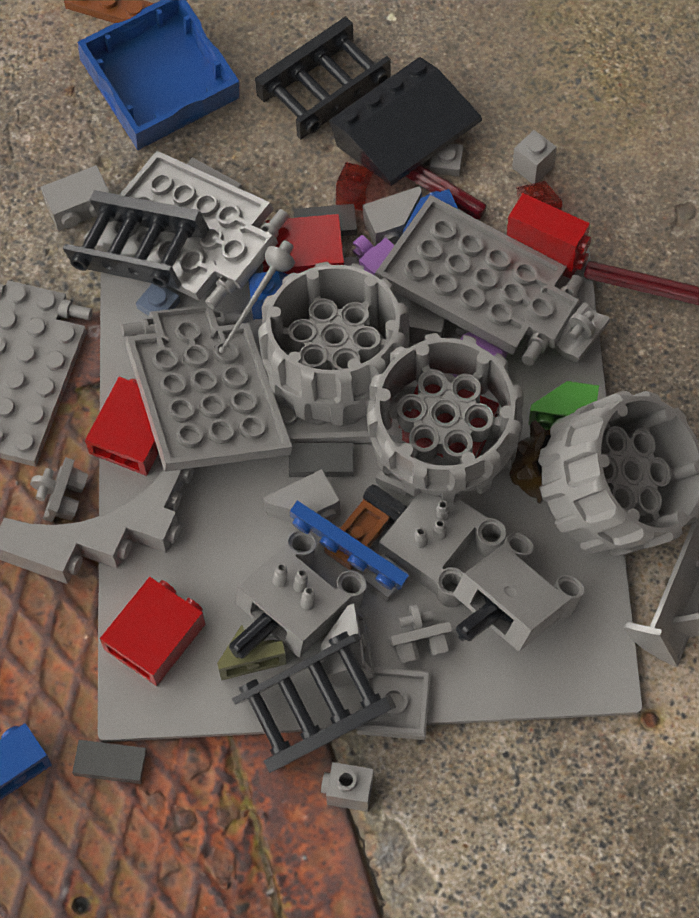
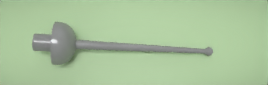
M284 240L279 248L269 246L266 249L265 260L270 268L225 343L219 348L220 353H225V348L275 271L286 272L294 266L295 261L289 255L294 246L290 242Z

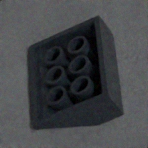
M419 57L334 116L329 122L337 147L392 186L480 123L482 117L438 68Z

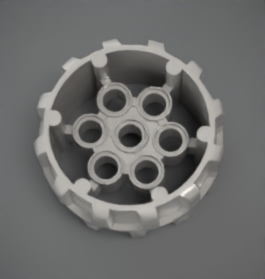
M328 262L316 263L314 268L301 273H291L282 280V286L274 295L266 297L261 307L263 324L258 330L262 365H264L268 375L269 386L274 393L276 401L287 403L295 410L296 416L305 421L316 419L331 422L332 426L345 425L346 421L367 416L370 401L369 386L373 376L384 373L390 364V353L397 347L409 348V314L407 307L404 303L397 302L394 285L385 277L379 279L365 271L362 265L354 263L351 266L330 265ZM380 333H381L386 339H380ZM285 348H290L291 353L289 355L286 354Z
M438 333L425 335L424 341L409 348L397 347L390 353V364L384 373L373 376L369 386L368 435L376 452L377 464L381 471L386 474L393 473L403 482L406 493L412 496H417L420 493L441 496V500L453 503L457 495L476 489L479 494H482L491 489L492 480L495 475L503 468H511L516 458L522 432L524 395L522 387L518 384L514 385L510 379L508 361L502 354L497 353L493 356L476 344V338L464 335L463 340L441 338ZM444 373L457 374L458 376L453 382H447ZM417 380L418 395L407 394L398 403H391L404 387ZM430 384H436L441 390L432 394L425 391L424 388ZM461 389H470L474 395L470 398H462L457 392ZM489 390L501 406L499 418L493 417L492 410L487 405L480 403V394H485ZM414 408L421 414L416 418H408L403 413L408 409ZM442 413H448L454 419L449 423H442L437 420V416ZM392 418L398 419L399 426L404 431L410 433L409 443L402 444L400 448L387 433V430L392 427ZM474 418H482L487 424L481 428H476L470 424V421ZM492 432L498 433L497 442L492 448L478 458H475L472 453L473 441L482 442L488 439ZM420 438H428L433 442L427 448H421L415 443ZM459 442L464 444L466 449L463 452L455 453L449 449V446L452 443ZM437 454H443L444 460L449 465H434L425 462L433 460Z
M620 391L580 407L574 413L558 419L550 429L551 438L547 446L540 450L538 462L542 467L543 486L539 488L542 499L547 501L556 519L554 524L561 533L567 532L573 539L578 541L581 549L591 554L609 550L612 556H622L673 541L682 535L681 527L698 520L699 438H696L688 425L686 415L679 408H672L664 403L658 394L643 391L632 395L628 391Z

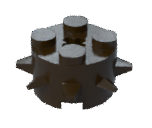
M535 420L530 422V436L518 443L516 458L511 466L509 476L514 485L519 486L527 495L536 498L537 503L541 504L543 499L539 487L543 486L542 467L538 460L540 450L547 446L551 434L550 429L545 430Z

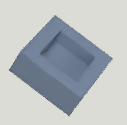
M152 283L138 299L136 306L138 310L149 316L151 311L175 309L180 303V297L168 288H161Z

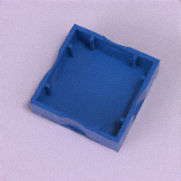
M160 0L144 8L134 17L114 23L78 41L79 57L82 64L137 150L239 99L238 78L219 49L207 38L200 20L186 0Z

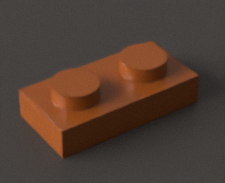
M363 499L340 529L370 548L390 523V517ZM324 547V553L347 569H353L354 566L347 561L349 556L339 549L334 553Z

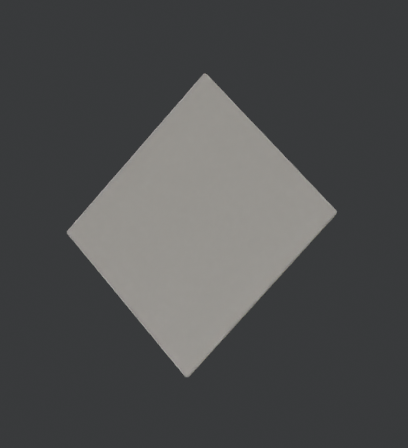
M588 248L587 251H586V253L589 254V257H588L587 262H588V261H591V260H590V251H589V248ZM343 257L344 265L351 266L352 263L359 265L358 257ZM263 263L254 273L263 272ZM585 264L581 271L577 269L574 275H579L583 279V283L577 291V299L580 302L579 307L585 302L596 311L593 280L584 277ZM101 273L100 411L119 376L127 380L131 378L136 379L125 345L127 336L122 337L120 326L126 323L141 322L143 318H149L148 315L137 309L136 302L152 283ZM562 275L555 287L561 289L568 284L570 279ZM219 278L200 301L172 287L166 286V288L180 297V303L175 309L207 306L205 301L217 287L216 282ZM247 281L242 289L236 287L231 295H226L213 311L222 310L223 313L244 311L251 300L249 282ZM395 292L397 302L404 303L408 310L410 300ZM251 308L244 323H249L261 356L258 330L263 324V319L253 320ZM447 320L443 338L461 339L462 335L456 334L457 325ZM380 333V339H386V338ZM526 334L514 354H507L506 360L508 361L509 377L514 385L518 384L522 387L524 395L523 424L519 441L530 436V425H528L531 404L566 381L599 385L597 400L606 397L599 336L578 363L568 361L560 356L558 350L547 347L543 353L538 355L533 365L524 364L522 357L529 347L528 341L531 338ZM409 342V347H411V346H413V345H415V344H417V343ZM285 348L286 354L289 355L291 353L290 348ZM444 373L447 380L455 379L452 374ZM487 439L480 456L492 448L497 439ZM395 442V444H396L399 448H400V446H401L402 444L407 443V442ZM353 443L354 476L327 477L340 500L341 514L331 522L338 528L345 523L363 501L365 490L372 484L378 486L407 507L416 497L408 493L402 495L376 483V476L380 467L377 464L376 452L372 443ZM159 454L147 476L99 458V516L105 515L130 502L154 482L164 470ZM289 455L196 467L191 481L188 484L184 483L180 492L182 493V499L175 512L179 525H181V532L177 542L170 544L167 553L132 541L128 557L125 560L121 559L118 568L99 562L98 737L100 741L119 742L265 734L248 700L243 703L234 704L232 698L241 694L239 687L254 679H257L260 684L321 652V644L330 630L300 658L283 644L286 665L222 681L217 662L240 626L243 625L245 630L255 621L235 604L237 587L287 543L290 533L299 530L291 522L268 516L263 497L304 478L289 477ZM438 455L433 460L425 462L434 465H449L443 457ZM503 468L492 480L491 489L479 494L476 489L456 497L487 518L500 520L505 525L506 537L513 532L522 533L529 537L534 544V551L526 564L552 586H554L559 576L562 575L574 576L583 583L585 593L569 618L559 619L518 652L491 627L487 628L472 641H461L458 638L459 634L456 631V627L472 615L473 612L463 603L456 607L442 605L435 593L410 576L402 589L398 590L389 601H386L366 585L363 602L359 610L366 618L373 667L431 671L427 725L634 715L642 710L635 642L624 630L626 622L633 623L625 555L615 557L610 555L609 550L591 554L581 549L578 541L573 539L567 532L561 533L554 524L556 519L547 501L543 500L541 504L537 503L536 498L530 497L519 486L512 483L509 476L511 468ZM390 519V523L370 546V549L379 554V541L395 523L393 520ZM310 531L317 541L313 564L310 568L335 588L338 576L349 569L324 553V546L319 542L321 537ZM486 535L483 537L488 542H495L498 540V538L494 535ZM473 540L452 567L466 572L485 558L477 552L475 547L476 541ZM353 567L352 569L353 571L361 573L363 576L369 571L367 568L364 570V572L358 570L355 567ZM149 576L157 582L164 580L176 590V595L182 599L191 598L203 608L202 612L206 623L158 686H155L106 652L100 641L103 633ZM454 583L444 586L450 592H454L457 587ZM344 590L347 593H355L351 590ZM416 604L419 613L432 611L434 620L423 622V628L450 621L452 631L448 632L450 639V651L431 655L428 639L423 638L415 640L420 659L401 663L395 646H390L388 636L414 630L413 625L401 628L399 618L410 615L409 605ZM272 634L265 639L274 640L275 642L279 641ZM307 668L290 677L314 725H319L321 730L332 725L330 718L333 716L309 669ZM331 682L344 709H349L351 714L359 711L360 694L355 684L351 683L336 687ZM278 684L260 693L280 733L302 732Z

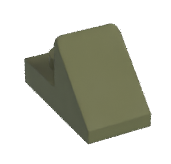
M243 625L240 626L231 642L244 631ZM274 640L262 641L243 659L236 658L228 645L217 662L221 681L287 664L282 640L277 642Z

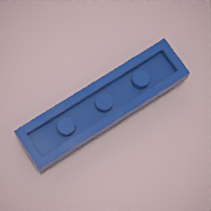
M297 500L291 508L290 517L294 519L292 524L305 534H309L312 531L321 537L319 542L334 553L339 549L349 556L347 561L352 566L362 572L367 568L376 574L375 580L389 590H392L393 587L398 590L402 589L409 577L407 573Z

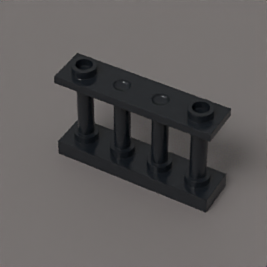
M346 16L255 78L256 93L263 102L272 97H277L297 117V137L300 140L308 134L318 131L325 122L391 77V59L386 56L375 64L353 43V23ZM340 50H345L365 71L352 79L331 56ZM322 65L342 87L330 95L308 74L309 71ZM295 81H300L320 101L308 111L285 89Z
M94 190L89 200L98 217L81 247L65 244L63 247L71 265L81 271L88 269L153 283L161 288L168 286L179 289L181 282L172 268L187 238L197 237L205 239L209 231V227L200 210ZM117 221L123 223L108 252L94 250L109 222ZM135 227L149 228L134 258L120 255ZM161 232L176 233L161 263L147 261Z
M347 631L328 640L331 645L330 647L260 684L257 679H254L239 687L241 694L232 698L234 704L249 701L272 746V749H270L272 756L264 760L269 773L396 708L390 695L381 699L379 693H374L350 646L362 640L359 634L349 636ZM337 652L363 700L360 702L363 709L353 714L350 713L349 709H344L320 662ZM307 668L333 716L330 718L332 725L323 730L320 729L319 725H314L290 678ZM277 684L302 730L300 734L302 741L292 746L288 740L284 741L260 694Z

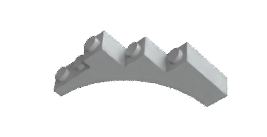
M195 468L167 472L163 470L147 489L130 502L105 515L82 522L59 525L29 524L4 517L0 525V560L68 584L71 576L76 575L80 570L82 564L81 556L118 568L121 559L125 560L128 557L132 541L167 553L170 544L177 542L181 532V525H179L175 512L182 499V493L180 492L184 483L188 484L191 481Z

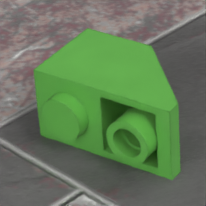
M566 381L531 404L528 425L536 420L545 430L551 429L558 419L574 413L580 407L597 401L599 385Z

